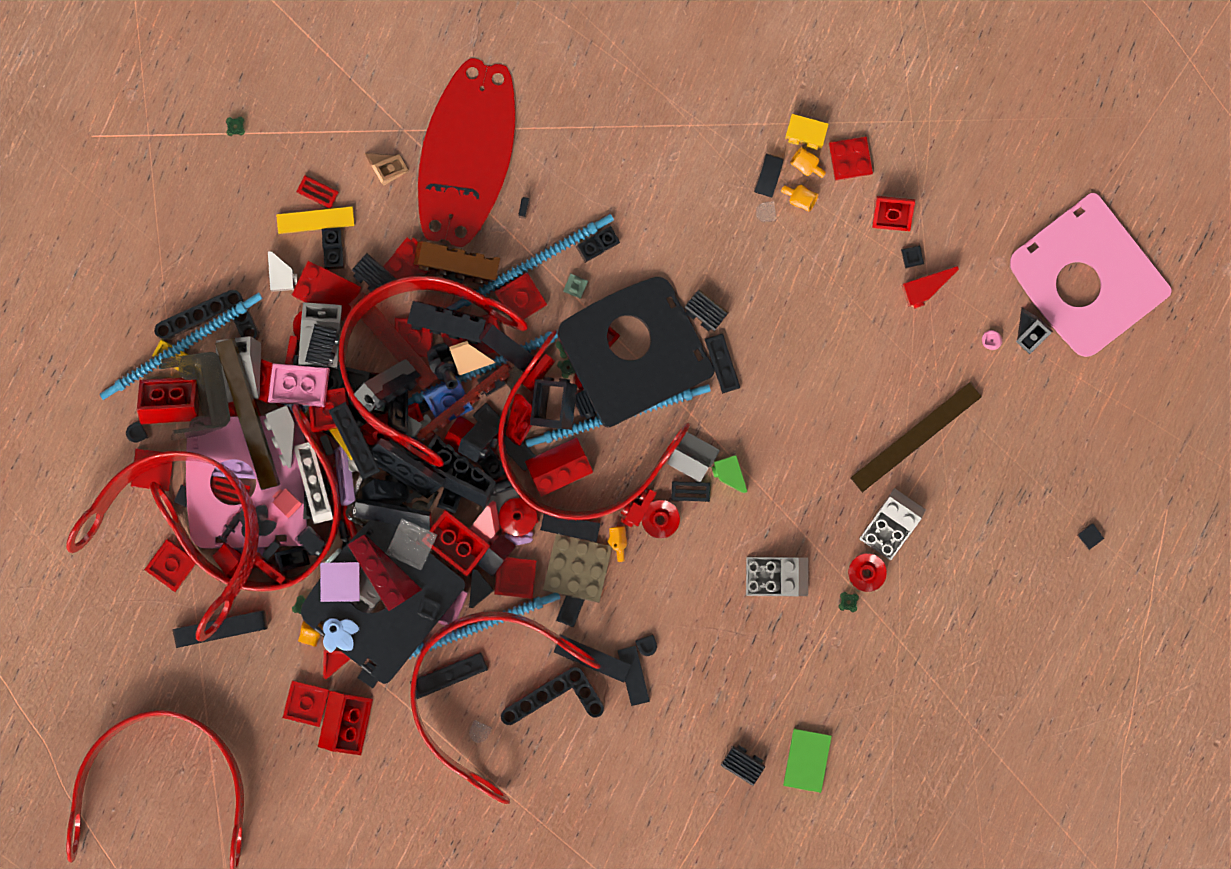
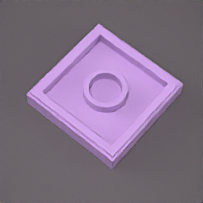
M358 562L320 563L321 602L360 601V564Z

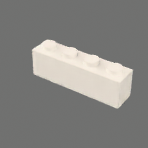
M309 442L296 445L294 450L314 524L332 520L333 517L316 453Z

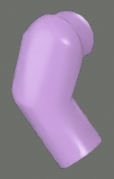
M532 531L524 536H512L508 533L505 535L514 545L531 543L533 540Z

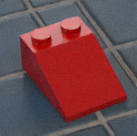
M308 261L291 296L305 303L342 305L341 320L345 322L362 287Z

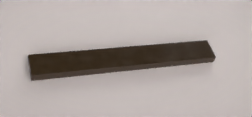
M235 338L217 342L215 345L260 488L265 490L279 486L281 484Z
M969 382L850 477V479L863 493L982 396Z

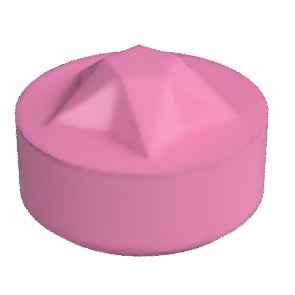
M989 330L984 333L982 343L987 349L996 350L1002 344V336L994 330Z

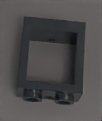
M543 377V380L535 379L530 425L572 430L577 384L570 383V379L559 378V382L554 381L555 378ZM550 386L563 388L560 420L546 419Z

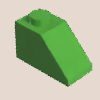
M736 455L714 462V466L711 467L714 478L718 477L720 482L741 493H747Z

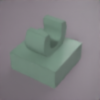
M570 274L563 292L581 299L588 281Z

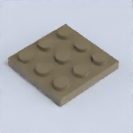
M556 534L543 590L599 603L612 547Z

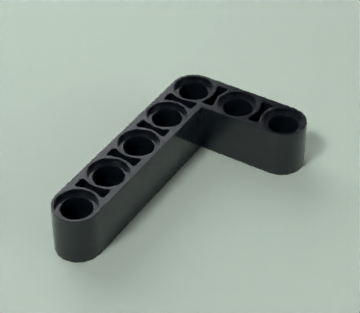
M229 290L159 322L154 328L155 335L162 340H169L217 318L218 315H223V312L227 313L228 309L232 310V306L236 307V304L229 302V298L233 294L238 295V302H244L245 300L238 291ZM215 302H220L221 309L218 312H213L212 305ZM247 308V312H245L247 317L244 321H238L237 316H235L233 321L241 338L245 337L246 330L253 329L255 333L253 338L258 340V328ZM198 310H202L204 313L201 320H196L194 317L195 312ZM180 318H185L186 325L183 328L177 326V321ZM162 326H167L169 329L168 334L165 336H161L159 332Z
M572 667L505 708L501 713V720L506 725H513L571 688L591 717H600L603 714L604 706L584 672L578 667ZM574 670L579 671L580 679L578 681L571 680L570 672ZM559 680L564 683L562 691L554 689L553 684L555 681ZM582 687L590 689L591 694L589 697L584 698L580 695ZM539 691H545L548 694L546 701L538 700L537 693ZM523 701L531 703L529 711L521 709L520 706ZM594 703L599 704L601 707V711L597 714H593L590 711V706ZM507 711H512L515 714V719L511 722L506 721L504 718V714Z

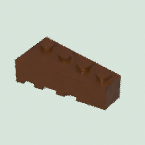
M421 241L417 244L413 264L418 265L420 270L430 271L431 268L437 270V274L448 276V273L455 274V278L466 280V277L473 278L475 283L484 284L485 281H496L501 258H485L484 254H468L465 250L448 249L447 246Z

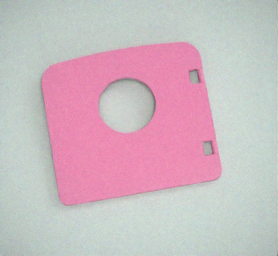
M1096 193L1088 194L1017 249L1010 259L1012 272L1041 314L1063 340L1078 355L1084 357L1092 356L1099 352L1171 295V287ZM1082 207L1085 212L1076 217L1073 212ZM1035 242L1039 248L1030 253L1027 248ZM1070 263H1085L1091 266L1099 276L1101 284L1099 295L1088 306H1070L1058 295L1056 289L1057 276L1060 270Z
M293 415L292 417L295 422L294 446L305 443V435L295 415ZM259 416L281 484L261 490L239 418L212 417L199 418L193 421L188 428L186 451L207 456L219 463L231 459L241 460L247 463L254 471L256 488L251 496L255 508L260 505H266L268 509L267 520L277 523L276 528L271 534L267 536L259 535L258 547H269L275 540V535H287V541L280 542V546H300L298 541H295V538L307 527V519H303L305 488L294 447L292 467L283 466L279 455L282 454L280 448H275L271 437H274L272 430H267L264 423L266 416ZM186 461V496L191 540L201 548H220L223 543H216V537L222 536L227 529L224 525H228L235 514L242 510V504L227 505L215 497L210 482L216 466L203 462ZM279 489H288L303 503L290 518L286 517L272 503L275 500L273 496ZM241 522L234 529L236 531L235 534L231 532L227 537V544L232 548L244 547L245 538L241 533Z

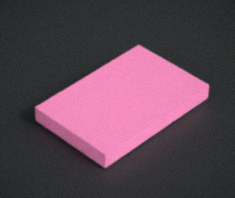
M273 364L268 402L325 407L330 369L326 367Z

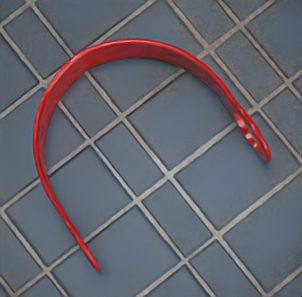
M434 276L406 277L388 282L376 288L362 298L350 311L340 337V369L349 398L367 423L418 458L441 467L444 465V461L439 455L419 441L381 422L355 397L346 369L347 347L355 325L367 311L383 300L400 293L416 290H433L456 295L480 307L498 321L516 330L525 331L528 329V325L521 316L504 304L485 297L461 283ZM489 305L505 312L510 317H512L516 322L511 321L505 318L504 316L500 315L495 310H493ZM408 443H410V444L414 445L415 447L419 448L420 450H422L423 452H425V453L428 454L429 456H427V455L421 453L420 451L416 450L415 448H413V447H412L411 445H409Z
M553 330L514 385L504 405L498 433L502 465L513 488L534 509L553 517L569 520H586L602 517L625 507L649 486L683 439L690 427V423H685L647 478L632 493L610 506L592 511L575 512L556 509L534 499L520 484L509 463L505 445V425L511 402L518 388L557 334V331Z
M297 404L292 406L295 418L322 463L331 485L334 501L331 533L318 559L303 573L286 579L281 584L277 582H254L247 580L242 588L243 590L273 591L301 582L322 562L337 536L342 512L338 478L316 432L313 433L311 431L309 419ZM151 482L150 488L154 500L186 553L207 574L228 585L232 577L226 576L222 570L213 565L200 553L185 531L165 491L157 482ZM161 498L163 499V501H164L165 504L167 505V507H168V509H169V511H170V513H171V515H172V518H171V516L169 515V513L167 512V510H166V508H165V506H164V504H163Z
M188 451L155 453L131 463L106 484L91 507L75 523L68 536L66 549L69 553L81 550L99 529L104 514L118 494L133 479L145 471L173 461H197L216 466L232 483L241 501L245 518V541L234 575L222 594L208 608L198 625L196 639L204 641L213 635L223 623L232 607L233 601L251 573L259 542L257 513L252 498L244 484L223 464L207 456ZM96 513L91 529L79 542L75 543L76 536L83 524ZM225 602L224 608L217 620L208 630L204 631L214 611Z
M479 612L448 623L424 644L413 670L410 691L411 708L415 724L422 739L431 752L445 766L491 798L503 804H509L510 799L503 791L450 758L434 742L426 730L419 713L416 697L417 676L424 656L439 639L461 626L478 621L501 620L514 622L536 630L593 668L599 669L600 664L576 645L532 619L508 612Z
M157 710L140 713L124 719L111 727L90 748L75 780L66 840L68 862H74L77 856L81 834V809L84 786L89 770L98 753L112 737L126 727L153 717L172 716L187 721L206 733L216 743L228 762L233 776L236 795L235 819L230 849V869H238L242 847L244 789L240 770L230 749L213 730L202 722L172 711ZM74 823H75V835H74V842H73V846H72L73 829H74Z

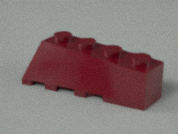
M366 534L348 544V547L388 611L422 590Z

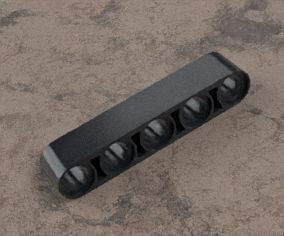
M265 610L225 618L214 634L204 641L196 639V631L199 624L172 629L175 646L180 648L266 630L268 625ZM216 620L207 622L204 631L208 630Z

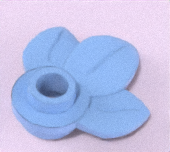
M330 618L326 620L323 624V632L325 633L323 639L324 647L330 653L336 647L346 651L352 650L353 639L351 635L356 633L359 627L348 619L339 621L335 618ZM335 625L336 630L330 631V626Z

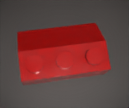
M197 377L139 380L136 410L140 424L192 422L198 420L199 398Z
M577 437L525 461L541 497L593 473Z
M446 510L422 539L425 544L465 576L472 572L490 547L488 543Z
M329 691L318 747L332 752L361 756L373 699L343 692Z

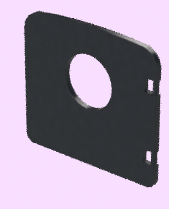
M653 277L608 295L570 316L558 327V339L602 425L606 428L613 427L710 379L714 375V367L709 357H707L682 305L679 303L672 285L663 277ZM669 297H672L676 305L672 309L667 301ZM631 316L639 319L647 327L650 334V345L643 357L636 360H625L612 352L608 345L607 332L610 324L615 319ZM697 349L703 358L700 361L697 360L693 352Z
M370 520L349 543L366 534L422 590L390 611L384 608L376 613H365L355 608L351 601L321 602L320 578L302 604L301 615L303 620L323 637L325 633L318 627L321 621L325 623L326 620L335 618L339 621L348 619L356 623L359 630L351 635L353 649L348 651L338 649L380 683L386 684L394 678L465 588V582L394 524ZM347 544L332 563L358 561ZM423 596L442 603L435 621L416 614ZM330 626L329 630L332 632L335 631L336 626ZM368 658L377 665L374 670L364 664Z

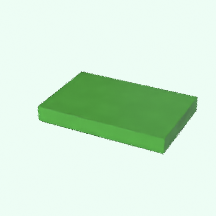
M793 729L783 786L821 793L831 735Z

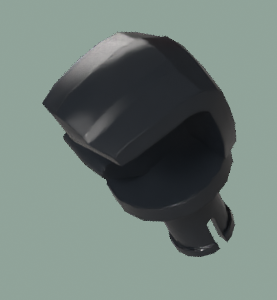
M445 343L434 345L427 352L428 364L439 380L445 381L448 389H454L458 386V381L455 378L458 370L450 348Z

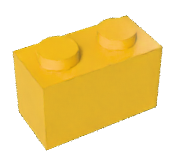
M792 114L785 139H789L788 142L791 144L799 145V143L807 144V148L818 150V148L823 146L829 124Z

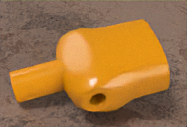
M802 147L796 151L790 161V164L806 176L814 172L822 178L826 174V171L817 166L819 158Z
M784 185L781 190L782 193L791 196L789 200L791 205L808 212L813 209L818 199L817 193L810 191L803 185H798L795 189Z
M625 526L610 527L608 543L616 550L617 562H624V549L628 544Z
M303 621L298 642L317 647L321 634ZM319 623L318 627L323 630V626Z

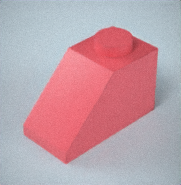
M286 488L284 490L279 489L273 496L275 500L272 503L288 518L303 505Z
M492 501L470 528L471 531L490 545L498 538L496 533L500 529L496 502Z

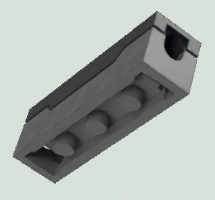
M404 359L363 383L354 395L369 412L375 408L379 410L387 402L391 403L397 396L401 397L407 389L411 391L418 384L416 381L421 375L407 359Z

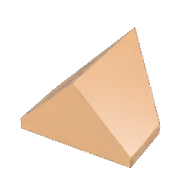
M364 153L383 186L409 171L400 155Z
M468 341L449 347L459 375L496 363L469 345Z

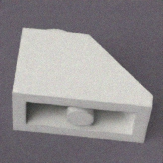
M268 252L270 290L272 292L294 290L298 282V275L294 274V271L273 252Z

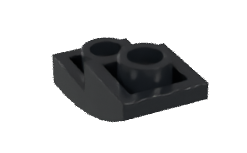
M765 153L759 170L760 174L754 187L755 193L773 197L782 169L783 158Z
M610 226L578 244L576 248L586 263L620 244V241Z
M341 227L322 229L324 268L326 270L344 268Z
M490 448L486 458L481 457L478 464L495 481L505 474V470L500 459Z

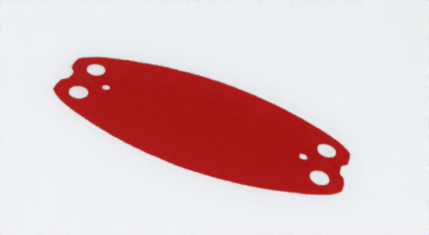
M468 59L455 72L435 107L423 141L418 173L419 218L423 234L428 240L438 242L446 238L453 246H466L479 232L499 196L510 164L515 131L514 88L511 74L504 65L494 64L487 67L479 59ZM471 67L478 70V76L475 79H469L466 75V71ZM500 73L503 75L504 81L501 85H495L492 82L494 74ZM481 86L484 87V91H480ZM429 184H439L474 189L478 192L479 199L473 196V192H469V195H463L464 190H460L459 195V191L454 187L446 189L445 192V188L442 187L441 191H436L435 187H432L431 190L425 188ZM449 214H453L452 219L449 218ZM432 220H438L441 223L439 231L433 232L430 230L429 224ZM458 226L466 228L467 234L465 237L459 238L455 235V229Z

